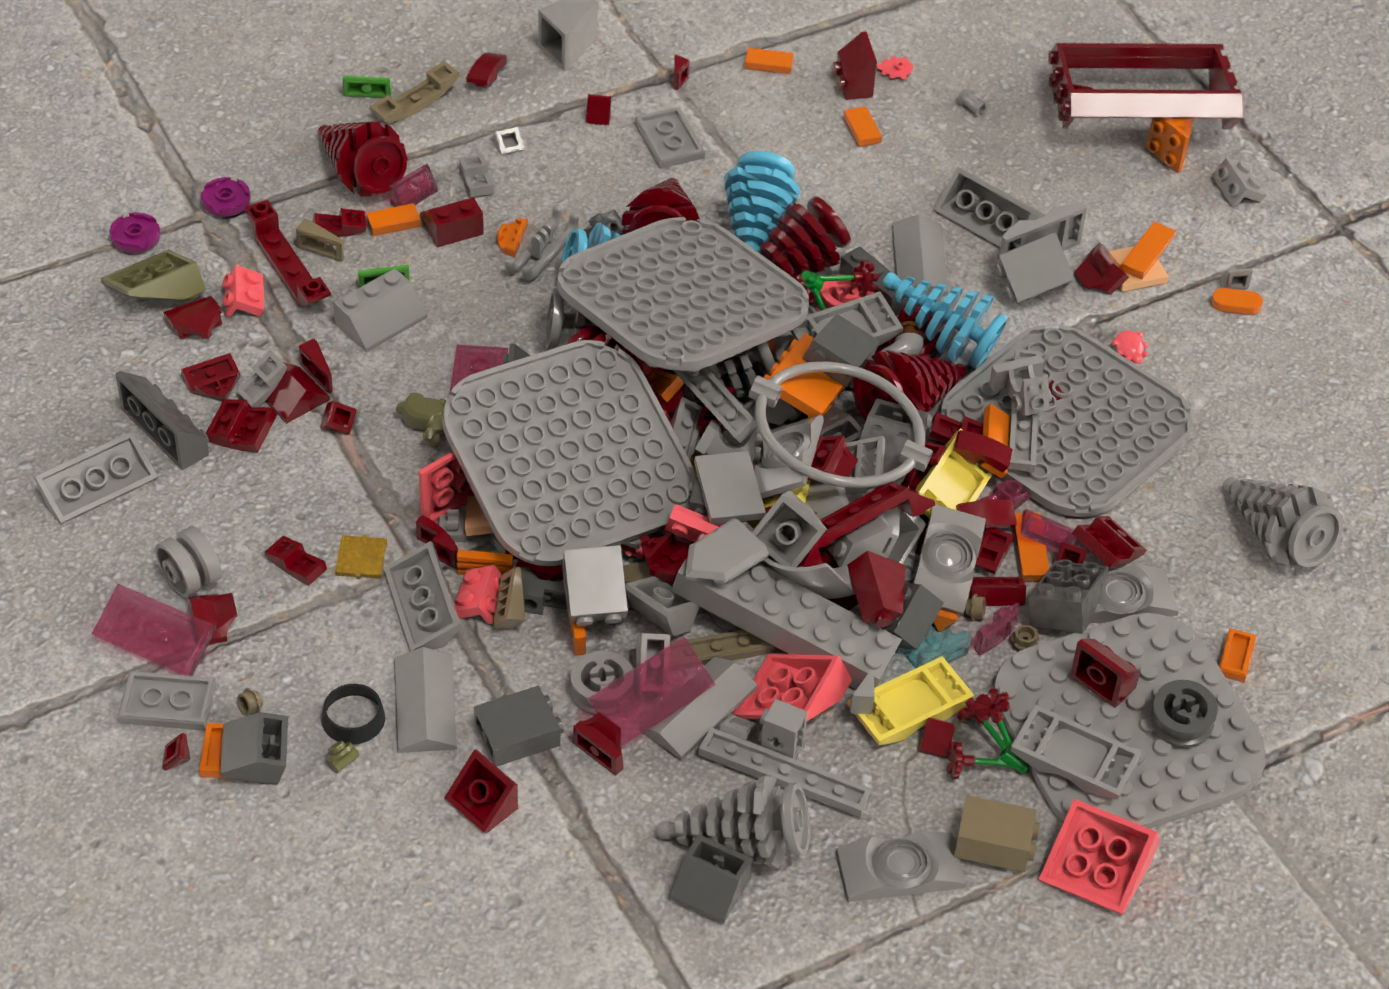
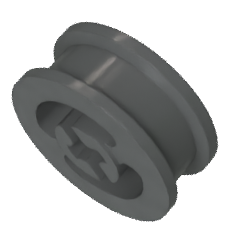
M1175 680L1166 683L1157 691L1150 715L1152 728L1163 741L1173 746L1186 748L1200 745L1213 732L1218 714L1217 701L1205 686L1197 682ZM1165 708H1171L1170 717L1165 712ZM1198 710L1201 712L1203 719L1197 718Z

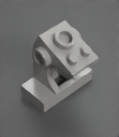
M1041 355L992 366L989 381L992 390L1005 388L1011 397L1015 410H1018L1025 416L1049 410V402L1052 401V395L1049 389L1048 374L1042 375L1044 360ZM1024 370L1023 373L1014 374V372Z
M712 419L695 448L697 451L709 455L749 451L751 462L754 465V463H759L761 447H756L757 442L762 443L763 439L758 434L759 430L756 427L747 442L741 445H733L723 438L721 432L722 424Z

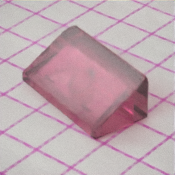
M428 164L421 166L389 186L390 204L393 207L412 203L416 205L438 191Z
M1027 509L1023 511L1021 534L1058 551L1062 541L1072 545L1075 544L1077 537L1072 534V528Z

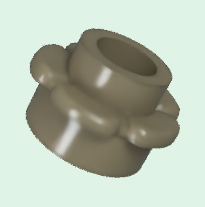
M974 594L972 599H967L966 615H970L972 621L984 619L986 599Z
M1020 625L1013 632L1011 639L1015 642L1016 648L1023 650L1038 645L1039 636L1034 627Z
M245 688L243 693L237 696V704L242 714L248 716L260 712L263 700L259 692Z

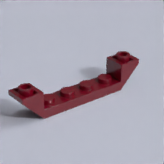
M267 199L245 207V212L257 245L297 305L300 307L330 297L331 292L321 277L312 278L280 231L278 214Z
M895 482L882 485L820 519L827 530L797 567L823 564L819 552L820 547H825L840 536L851 533L858 526L873 521L878 515L887 510L898 507L899 510L915 517L924 514L926 510L935 506V500Z

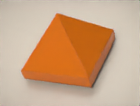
M940 610L934 620L938 632L958 621L959 616Z

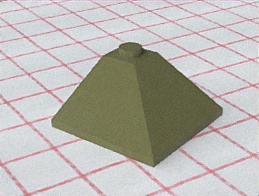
M169 249L101 277L102 283L128 296L187 301L197 298L199 293L206 290L197 262Z

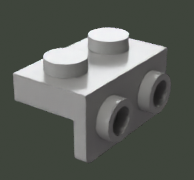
M1225 158L1212 174L1213 179L1231 206L1236 207L1244 197L1261 202L1267 196L1261 188L1262 183L1253 176L1251 167L1244 161L1238 162Z

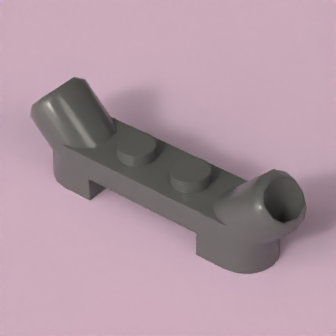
M521 568L526 613L543 615L545 607L567 610L563 582L541 580L530 568ZM626 594L627 608L630 610L632 607ZM622 618V621L618 623H605V620H598V623L619 625L622 624L626 618Z

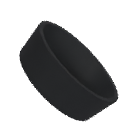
M356 683L345 684L335 688L324 701L321 720L322 727L325 733L337 742L342 740L344 743L351 742L354 745L373 739L380 733L385 724V712L379 695L372 688ZM347 696L366 697L379 706L376 716L369 723L354 728L337 725L328 717L326 711L335 701Z

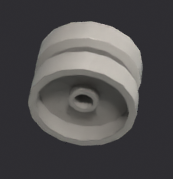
M192 525L178 532L176 540L170 537L155 545L156 558L165 578L172 588L184 598L198 592L201 584L208 586L222 578L221 565L213 547L205 535Z

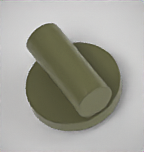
M341 740L328 749L329 754L326 759L330 763L331 769L338 773L359 756V752L353 747L351 742L344 743Z

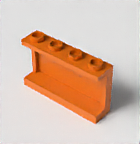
M804 333L799 341L794 339L788 350L784 351L778 363L775 362L769 374L764 376V379L769 380L772 376L788 367L807 363L803 360V357L814 338ZM823 372L806 373L781 383L780 385L783 387L779 398L807 414L808 418L817 415L824 417L846 387Z

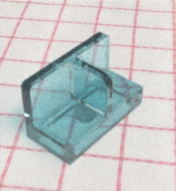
M931 626L919 649H905L904 656L915 669L941 656L949 664L968 655L971 636L966 630L956 634L950 629L937 633Z

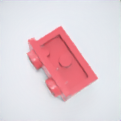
M235 265L230 274L227 273L224 276L222 287L225 291L222 304L225 306V316L231 317L235 310L239 309L260 317L264 311L263 274Z
M675 505L665 530L696 542L702 534L707 535L724 525V523L711 524L709 517Z
M495 565L473 568L466 571L454 603L459 619L480 615L487 624H493L499 583L502 575Z

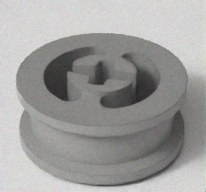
M594 651L582 656L574 664L571 671L572 698L582 711L590 715L601 712L605 716H611L629 706L634 697V671L632 665L625 657L612 651ZM615 677L622 682L616 689ZM588 679H590V689L584 685Z

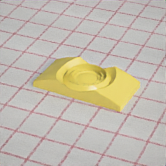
M959 429L945 445L946 451L939 464L930 469L915 490L935 500L936 505L957 510V504L976 501L993 475L992 472L981 466V459L974 465L953 451L957 433L962 429ZM932 507L924 513L928 518L930 517Z
M941 656L875 687L873 712L871 714H855V716L878 745L891 744L906 740L918 729L925 726L928 718L942 721L947 720L966 706L965 702L971 697L974 699L975 695L944 657ZM852 699L847 701V705L849 708H851Z

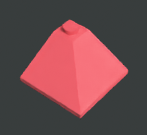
M453 451L418 471L421 515L430 518L434 522L440 520V515H447V510L459 509L466 505L467 497L475 496Z
M768 654L753 679L758 684V689L735 709L733 715L743 719H761L765 708L770 709L775 699L808 711V721L841 701L852 679L840 656Z
M1074 799L1039 877V881L1123 915L1148 871L1159 846L1160 838L1158 832Z

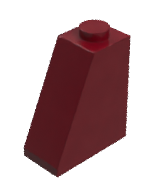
M867 550L847 565L864 622L883 628L890 625L893 620L903 614L906 571L904 564Z

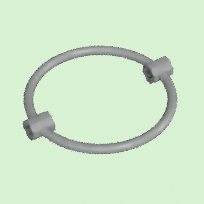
M828 361L807 362L788 367L772 376L769 380L757 376L750 389L748 397L756 400V424L768 448L787 466L818 482L843 488H872L886 485L902 478L913 468L924 472L933 453V450L925 447L924 425L917 409L909 398L886 379L860 367ZM814 372L849 375L875 385L896 400L911 420L915 439L914 442L906 441L898 460L902 464L890 472L870 477L834 475L803 463L779 444L768 426L766 405L775 408L783 390L780 384L792 377Z

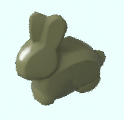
M410 393L405 401L397 404L395 410L403 415L405 422L410 427L425 430L422 436L426 442H429L431 448L437 447L440 437L445 436L442 423L445 399L424 398L422 394Z

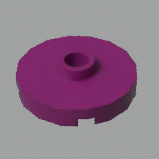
M231 177L216 178L208 182L200 195L203 208L207 212L224 217L243 212L245 207L249 206L251 200L248 185L239 179L237 181L231 180Z
M138 212L129 213V216L124 218L123 215L118 217L111 224L109 230L112 244L117 249L129 253L144 252L154 247L159 242L161 236L157 220L151 215Z

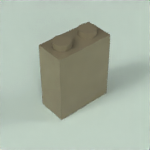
M966 795L954 857L1025 872L1027 860L1033 861L1037 844L1031 843V840L1037 841L1040 823L1035 822L1037 810Z

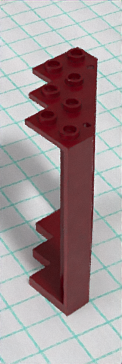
M1056 43L1052 50H1049L1048 54L1049 65H1052V73L1049 74V87H1053L1054 104H1057L1058 118L1059 121H1062V129H1067L1075 118L1222 119V129H1232L1243 118L1242 93L1240 89H1235L1234 87L1237 86V80L1234 72L1228 71L1231 67L1228 56H1222L1223 44ZM1068 68L1209 69V90L1074 89Z

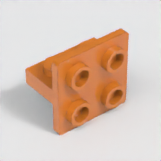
M1152 118L1146 143L1147 149L1175 172L1182 171L1194 118H1173L1171 120L1168 118Z

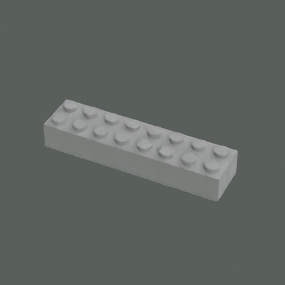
M687 557L676 575L671 590L788 654L840 656L852 679L849 686L854 689L859 687L868 674H873L874 688L878 686L902 640L878 626L864 622L863 618L759 563L724 584L714 583V580L697 578V581L685 580Z

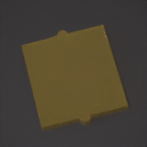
M342 535L335 576L355 577L356 579H381L387 538L367 537V535L362 537Z

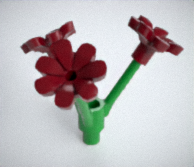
M868 260L860 262V266L854 268L850 275L824 276L804 271L802 274L796 275V280L807 291L809 305L814 304L816 300L820 311L826 308L819 291L822 290L825 281H851L856 286H859L858 290L860 293L866 294L867 291L874 292L876 290L873 282L878 281L879 275L878 273H872L875 265L869 263Z
M991 689L988 692V696L987 694H981L976 698V701L971 697L965 702L967 707L962 708L958 712L956 718L961 722L967 719L969 721L975 719L980 726H984L1001 747L1002 751L997 759L975 758L974 755L963 754L962 743L950 741L948 760L951 763L947 765L946 771L947 774H951L952 780L959 779L963 766L974 767L975 764L1007 766L1011 770L1015 768L1021 774L1028 770L1029 765L1011 751L1012 742L1002 721L1003 715L1001 712H1007L1010 709L1007 692L999 694L998 689ZM990 717L997 724L1002 738L988 722Z

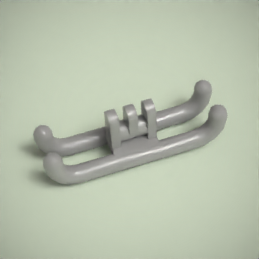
M555 205L552 209L549 223H545L538 230L537 234L531 238V243L515 261L510 257L505 259V269L509 273H516L522 268L523 278L527 281L534 280L565 246L572 229L578 227V213L572 212L570 214L566 230L554 242L553 232L558 227L562 217V207ZM532 256L538 258L539 260L532 268L529 265H524Z

